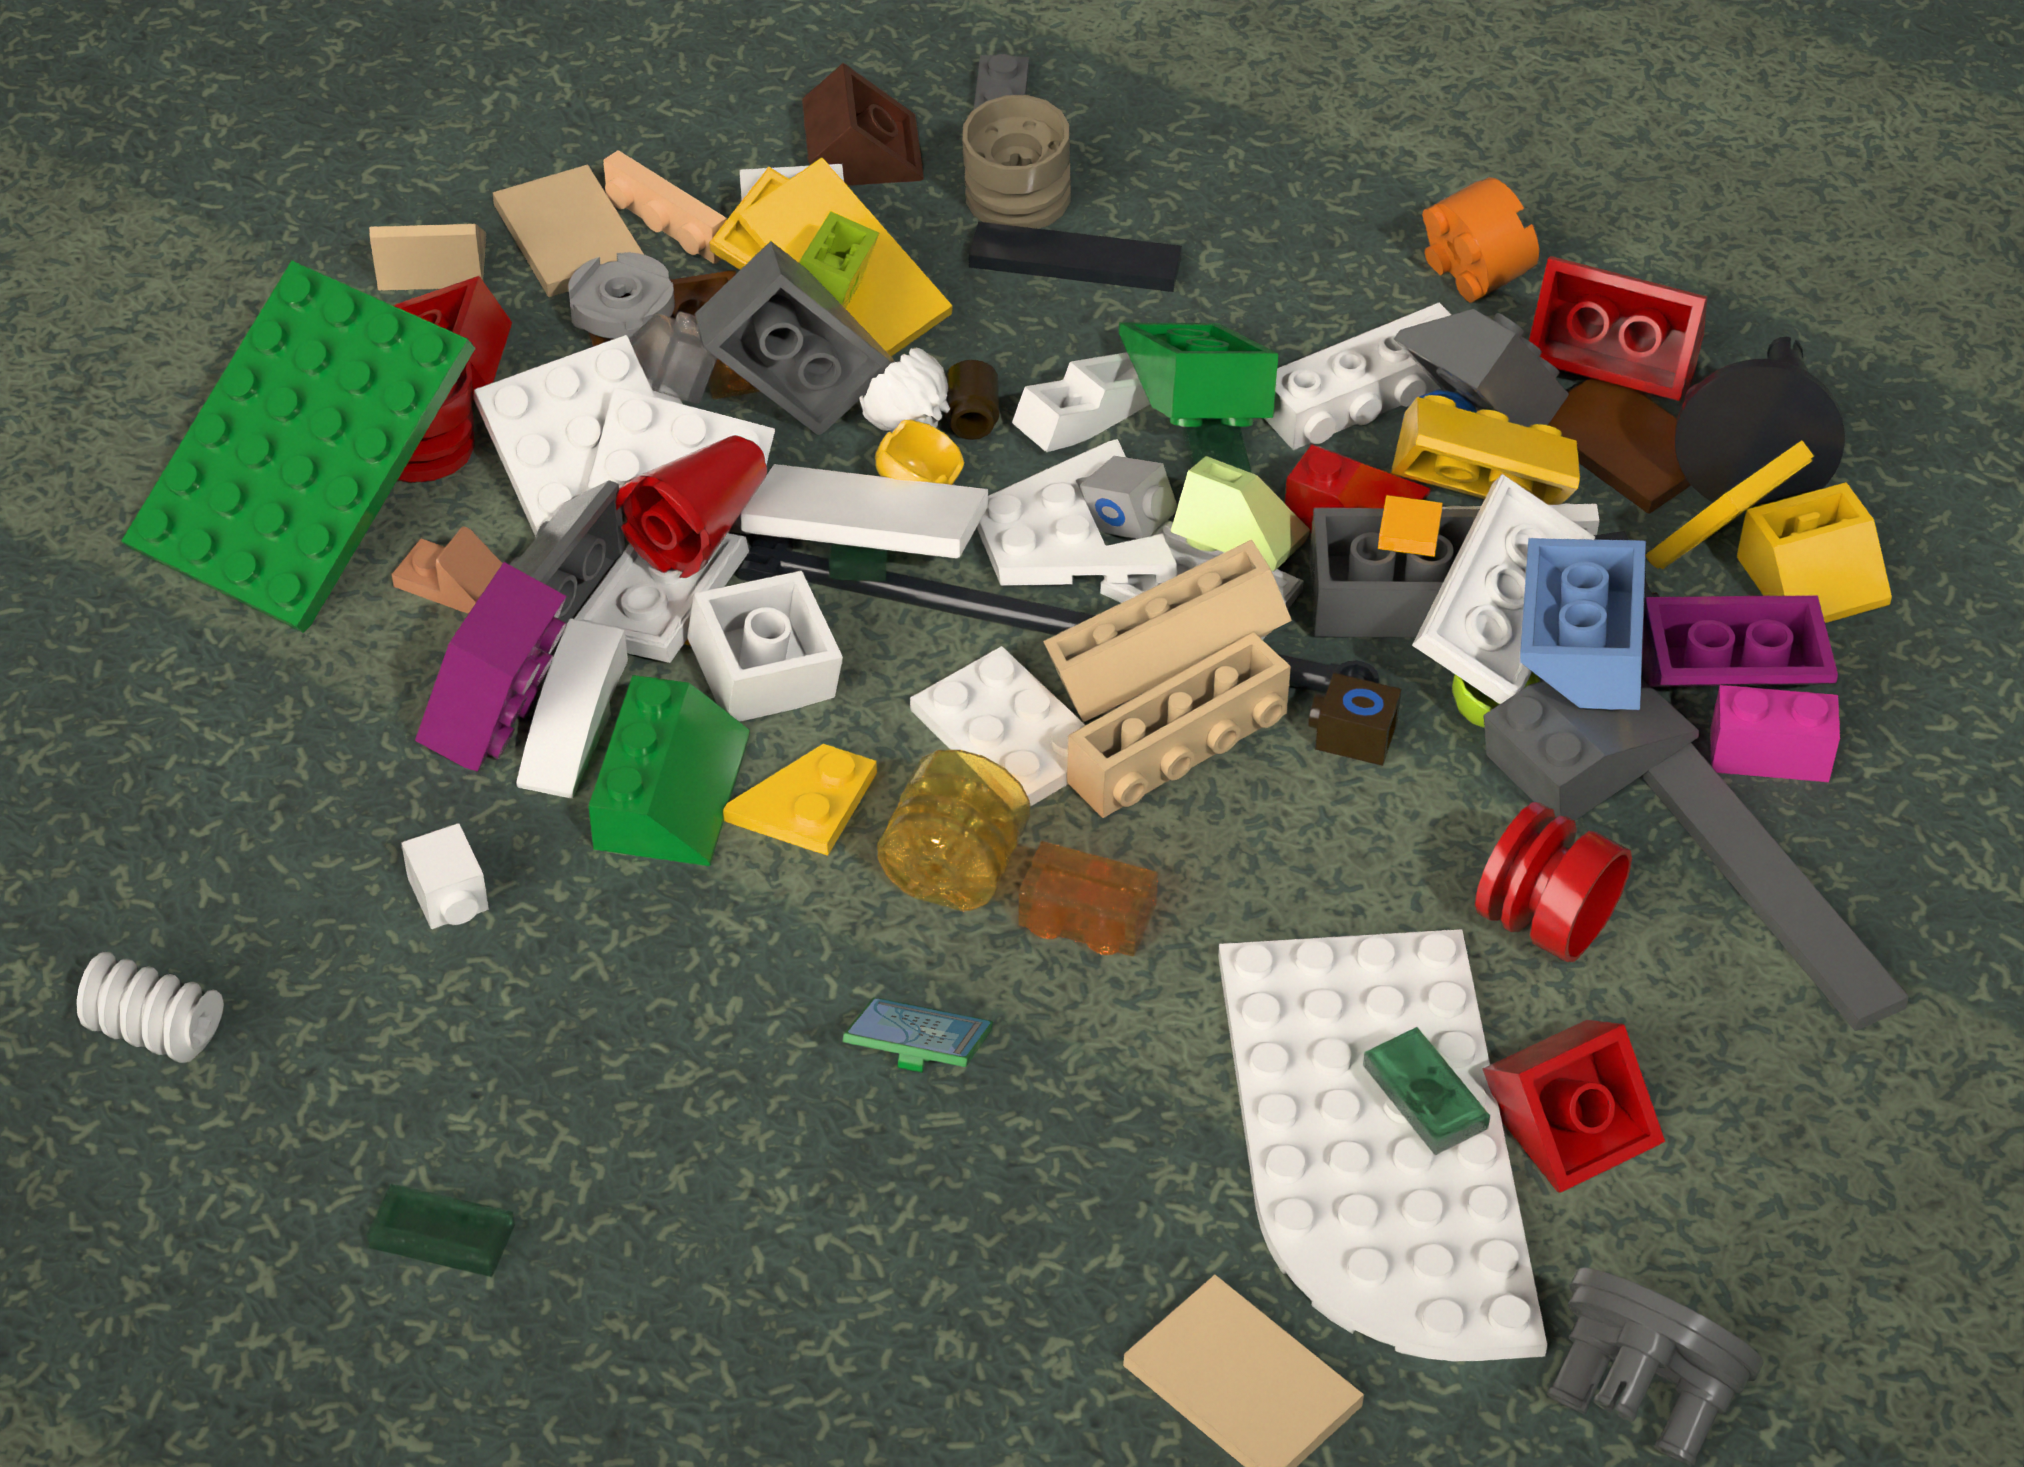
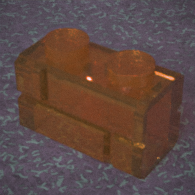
M1041 841L1032 860V866L1029 867L1020 887L1019 925L1029 928L1032 933L1041 938L1055 939L1060 936L1085 943L1090 949L1099 954L1113 955L1118 952L1134 957L1157 903L1158 872Z

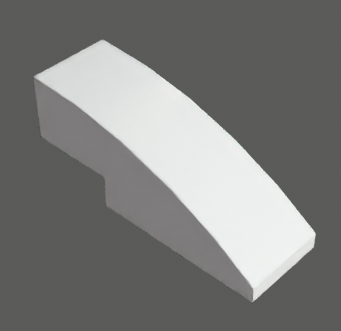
M1126 352L1071 361L1063 380L1025 386L1012 423L1044 451L1049 452L1086 441L1150 405V402Z
M569 619L557 646L536 706L517 778L518 788L573 799L611 715L610 700L628 662L625 629Z

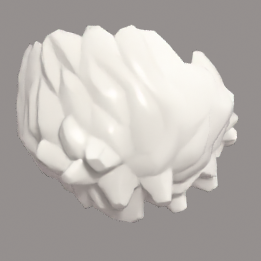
M917 347L911 348L909 355L903 354L900 361L890 363L885 369L884 374H878L876 378H872L866 395L859 398L864 417L877 428L883 431H891V433L903 420H915L930 424L936 428L938 421L942 419L941 411L948 413L950 410L946 401L948 383L943 367L933 356Z

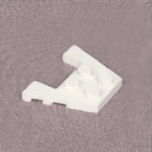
M1118 439L1108 441L988 496V507L977 528L1001 586L1073 584V575H1103L1107 584L1128 583V575L1156 574V583H1164L1177 576V563L1163 534L1106 546L1084 500L1080 485L1113 456L1126 457Z

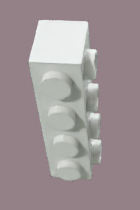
M1437 303L1277 368L1273 418L1264 419L1292 450H1295L1310 443H1323L1338 431L1355 424L1366 425L1372 422L1379 414L1401 405L1407 407L1417 397L1441 389L1394 340V337L1401 329L1450 316L1451 314L1440 303Z

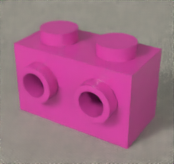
M1720 685L1710 728L1711 767L1717 773L1829 782L1840 741L1838 695Z

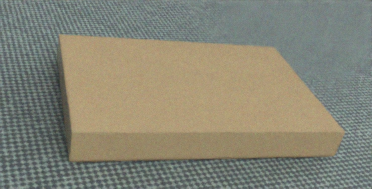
M589 165L492 192L495 208L548 297L568 292V284L572 275L589 260L600 257L601 265L617 261L616 253L631 252L643 254Z
M1216 1275L1212 1276L1124 1354V1367L1244 1467H1297L1363 1405L1364 1394Z

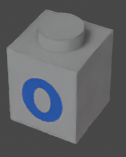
M1113 456L1080 485L1085 502L1098 530L1107 534L1135 539L1149 537L1173 516L1178 508L1163 463Z

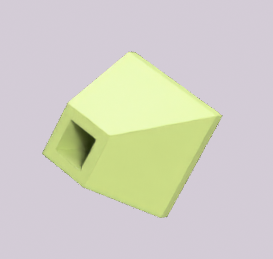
M1205 456L1188 470L1171 532L1185 537L1186 542L1192 547L1210 552L1219 550L1225 553L1249 540H1253L1271 571H1275L1306 541L1310 529L1257 475Z

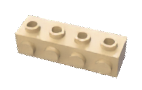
M1249 540L1043 642L1074 707L1084 723L1098 715L1111 712L1118 705L1147 692L1253 632L1261 638L1292 620L1270 567L1253 540Z
M1254 632L1069 734L1067 783L1102 818L1122 807L1134 805L1146 793L1169 780H1177L1183 777L1192 767L1211 756L1227 752L1239 740L1260 728H1268L1277 723L1283 715L1287 714L1291 666Z

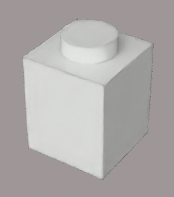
M459 823L401 842L408 880L431 929L448 923L452 925L463 924L470 921L476 914L489 910L483 872Z

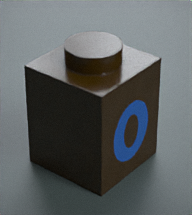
M1333 673L1326 695L1316 693L1309 715L1308 727L1317 729L1315 750L1383 766L1398 723L1402 689Z

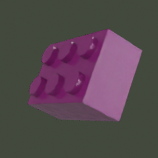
M503 562L448 644L415 741L460 766L477 772L488 755L499 759L515 731V728L511 726L518 716L525 719L540 693L541 688L537 686L553 660V656L550 653L559 641L566 626V623L558 619L567 596Z

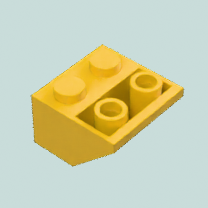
M1847 482L1746 510L1737 559L1763 596L1818 595L1825 623L1890 605L1892 595L1874 519Z

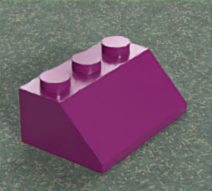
M1818 595L1645 597L1642 674L1644 681L1651 687L1720 685L1795 686L1824 685L1837 682L1838 672Z

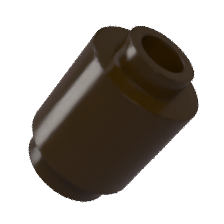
M964 360L951 366L945 375L948 383L946 401L950 407L949 412L945 413V418L957 436L968 440L981 439L993 430L999 419L998 374L991 365L983 361Z

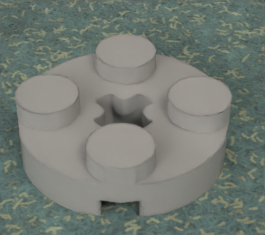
M625 252L616 253L617 261L600 265V257L584 263L574 272L568 284L571 318L575 327L606 338L616 339L627 335L631 345H638L647 340L648 332L659 328L672 315L675 307L673 282L669 280L666 267L658 260L643 254ZM626 293H630V294H631V295L628 296V297L617 298V297H621V296L625 295Z

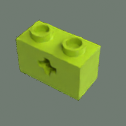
M830 211L802 256L800 264L810 271L846 309L861 283L879 232Z

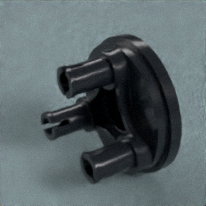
M1779 337L1769 345L1767 350L1768 359H1750L1727 365L1709 375L1702 382L1693 385L1687 391L1686 400L1680 409L1676 422V456L1688 482L1709 501L1714 503L1725 493L1801 440H1803L1814 455L1811 458L1812 462L1750 508L1823 489L1838 469L1845 445L1842 413L1829 389L1808 372V368L1802 361L1803 347L1799 341L1795 340L1793 349H1791V337Z

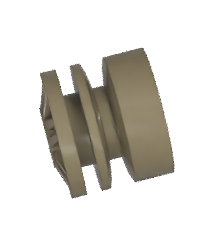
M1005 95L988 100L971 111L963 124L962 141L966 204L973 216L986 223L1037 229L1047 227L1062 217L1071 202L1069 123L1062 111L1047 100L1029 95Z

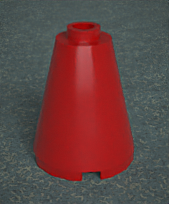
M732 435L632 478L620 488L615 501L616 511L623 506L627 522L621 526L626 539L638 555L656 570L666 573L671 568L682 571L683 573L678 578H688L696 574L706 566L741 512L766 478L767 467L763 451L753 441L741 436Z

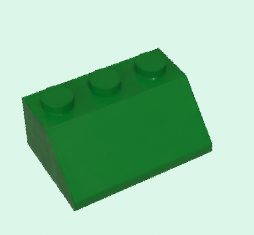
M632 675L588 805L593 849L710 866L724 822L723 809L730 802L750 737V730L691 683Z

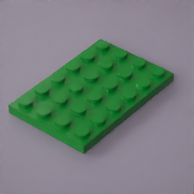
M291 260L121 542L127 547L304 633L312 625L476 348L465 337Z

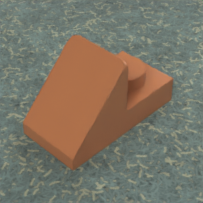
M463 526L446 547L420 539L392 573L393 586L469 614L503 563L472 530Z

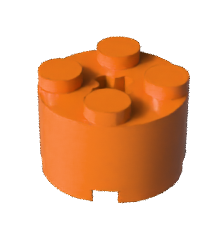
M1488 177L1483 181L1474 182L1428 207L1422 214L1430 246L1425 249L1427 263L1439 275L1446 272L1452 274L1456 278V286L1459 293L1469 303H1473L1535 267L1539 259L1538 239L1533 225L1531 224L1524 228L1517 215V212L1524 209L1517 196L1509 187L1496 178Z

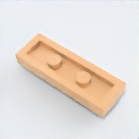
M619 150L603 160L606 183L605 192L616 208L630 210L641 217L651 230L655 232L663 231L677 240L682 248L691 255L699 254L713 264L722 259L710 252L709 242L726 222V217Z

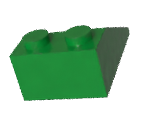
M1119 322V335L1152 408L1168 416L1171 424L1184 427H1198L1203 425V418H1221L1222 424L1246 427L1253 425L1254 418H1273L1278 365L1277 352L1220 323Z

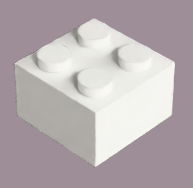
M802 571L694 593L687 638L717 705L739 722L794 710L835 697L843 656Z

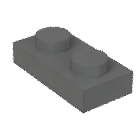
M1007 54L980 55L974 109L988 100L1005 95H1026L1029 57H1017Z

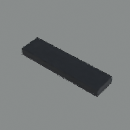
M978 222L969 252V268L1174 292L1181 261L1182 246Z

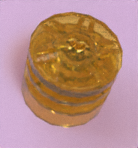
M937 750L922 757L914 768L900 796V803L892 813L888 825L877 843L878 861L887 877L904 893L913 898L959 911H971L986 905L995 894L1001 882V876L1009 864V856L1018 845L1030 819V800L1022 784L1006 768L992 760L963 750Z

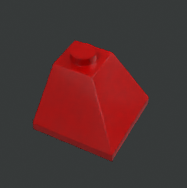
M1311 444L1287 477L1285 504L1312 533L1314 508H1384L1386 495L1426 500L1431 488Z

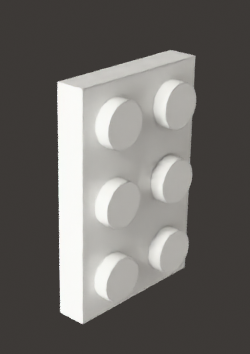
M614 387L588 490L608 480L619 483L620 490L629 480L732 435L741 436L756 443L763 451L767 465L775 429ZM740 514L729 532L749 535V533L741 531Z
M1002 646L910 697V710L1016 814L1068 785V735L1084 727L1085 724Z

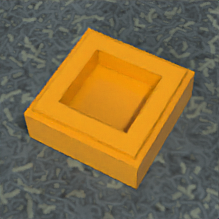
M1386 495L1378 549L1435 557L1443 503Z

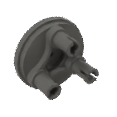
M1579 1268L1569 1285L1573 1295L1568 1303V1307L1578 1317L1569 1335L1573 1345L1547 1395L1567 1407L1586 1414L1589 1409L1588 1405L1611 1361L1614 1363L1593 1402L1612 1414L1623 1389H1625L1615 1410L1619 1412L1618 1417L1634 1422L1637 1416L1636 1412L1654 1375L1657 1374L1676 1384L1675 1389L1680 1396L1659 1439L1655 1441L1654 1448L1688 1466L1694 1467L1697 1461L1696 1457L1717 1414H1725L1734 1394L1741 1393L1747 1381H1755L1764 1363L1763 1359L1753 1348L1725 1328L1662 1294L1616 1275L1595 1269Z

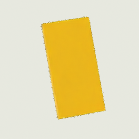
M820 158L739 213L740 224L762 249L772 241L798 263H800L802 256L830 211L879 232L861 283L846 310L890 356L899 352L952 314V304L823 158Z

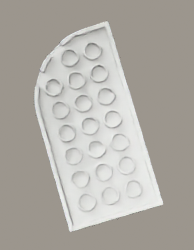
M1462 929L1219 944L1218 958L1255 1206L1265 1242L1283 1274L1287 1273L1297 1287L1312 1301L1311 1305L1329 1320L1352 1334L1356 1330L1377 1341L1395 1346V1351L1447 1361H1484L1545 1356L1547 1341L1497 1100L1490 1092L1483 1072V1068L1489 1066L1490 1062Z

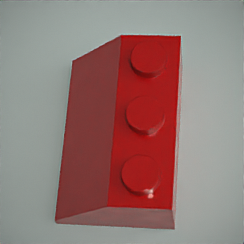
M1550 256L1546 264L1529 341L1542 351L1539 357L1557 369L1680 401L1689 389L1696 369L1704 337L1707 296Z

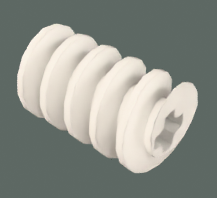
M111 952L99 953L90 961L84 971L77 996V1015L81 1025L88 1030L103 1031L110 1038L124 1039L135 1047L146 1046L152 1053L157 1055L168 1054L171 1059L179 1063L190 1062L210 1042L218 1028L224 1006L222 995L217 990H209L202 996L201 987L195 982H188L180 987V980L172 974L164 975L159 980L158 972L153 967H143L137 972V964L133 960L126 958L116 964L115 956Z

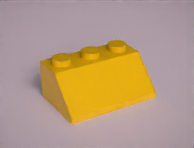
M1427 395L1424 398L1417 397L1405 411L1391 474L1482 499L1486 498L1492 484L1503 474L1548 505H1559L1565 502L1578 489L1580 481L1577 441L1561 437L1562 433L1560 430L1542 424H1534L1529 427L1508 422V416L1493 410H1479L1476 413L1456 408V403L1453 400L1437 395Z

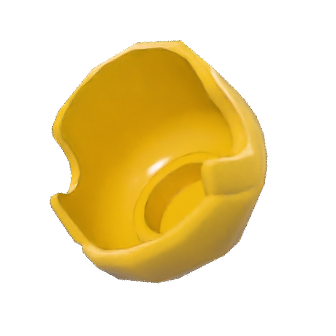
M915 420L901 421L892 433L888 432L875 453V466L880 477L952 485L964 466L960 448L947 434L930 424Z

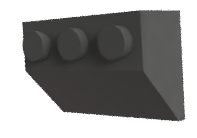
M1475 309L1401 329L1394 337V340L1443 391L1459 393L1475 407L1476 411L1493 410L1508 416V422L1525 427L1534 424L1548 425L1569 396L1568 392L1555 379L1560 372L1549 362L1539 357L1542 351L1529 340L1522 337L1524 331L1521 327L1500 313H1496L1493 319H1490Z
M608 480L565 502L550 521H545L540 526L535 540L523 555L516 557L510 563L514 568L567 596L558 619L566 623V626L570 618H575L626 550L624 533L621 528L623 525L622 510L620 508L616 511L615 504L619 492V483ZM559 639V641L557 642V644H556V646L554 647V649L552 650V652L550 653V655H553L554 652L556 651L557 646H558V644H559V642H560V639Z

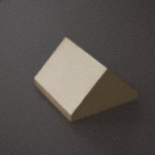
M476 224L369 227L378 290L442 289L476 276H480L483 280L486 232Z

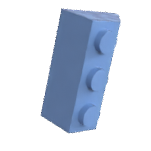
M1528 538L1520 662L1579 708L1640 710L1646 541Z

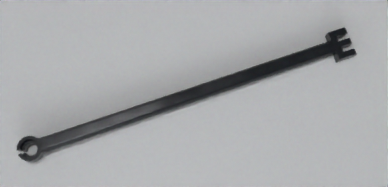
M756 534L752 543L753 546L749 548V553L737 572L739 579L755 581L802 571L806 581L809 583L1050 635H1057L1096 616L792 551V538ZM1278 654L1291 666L1289 686L1326 693L1333 673L1379 683L1377 670L1366 662L1355 660L1347 661L1340 665L1333 663L1329 665Z

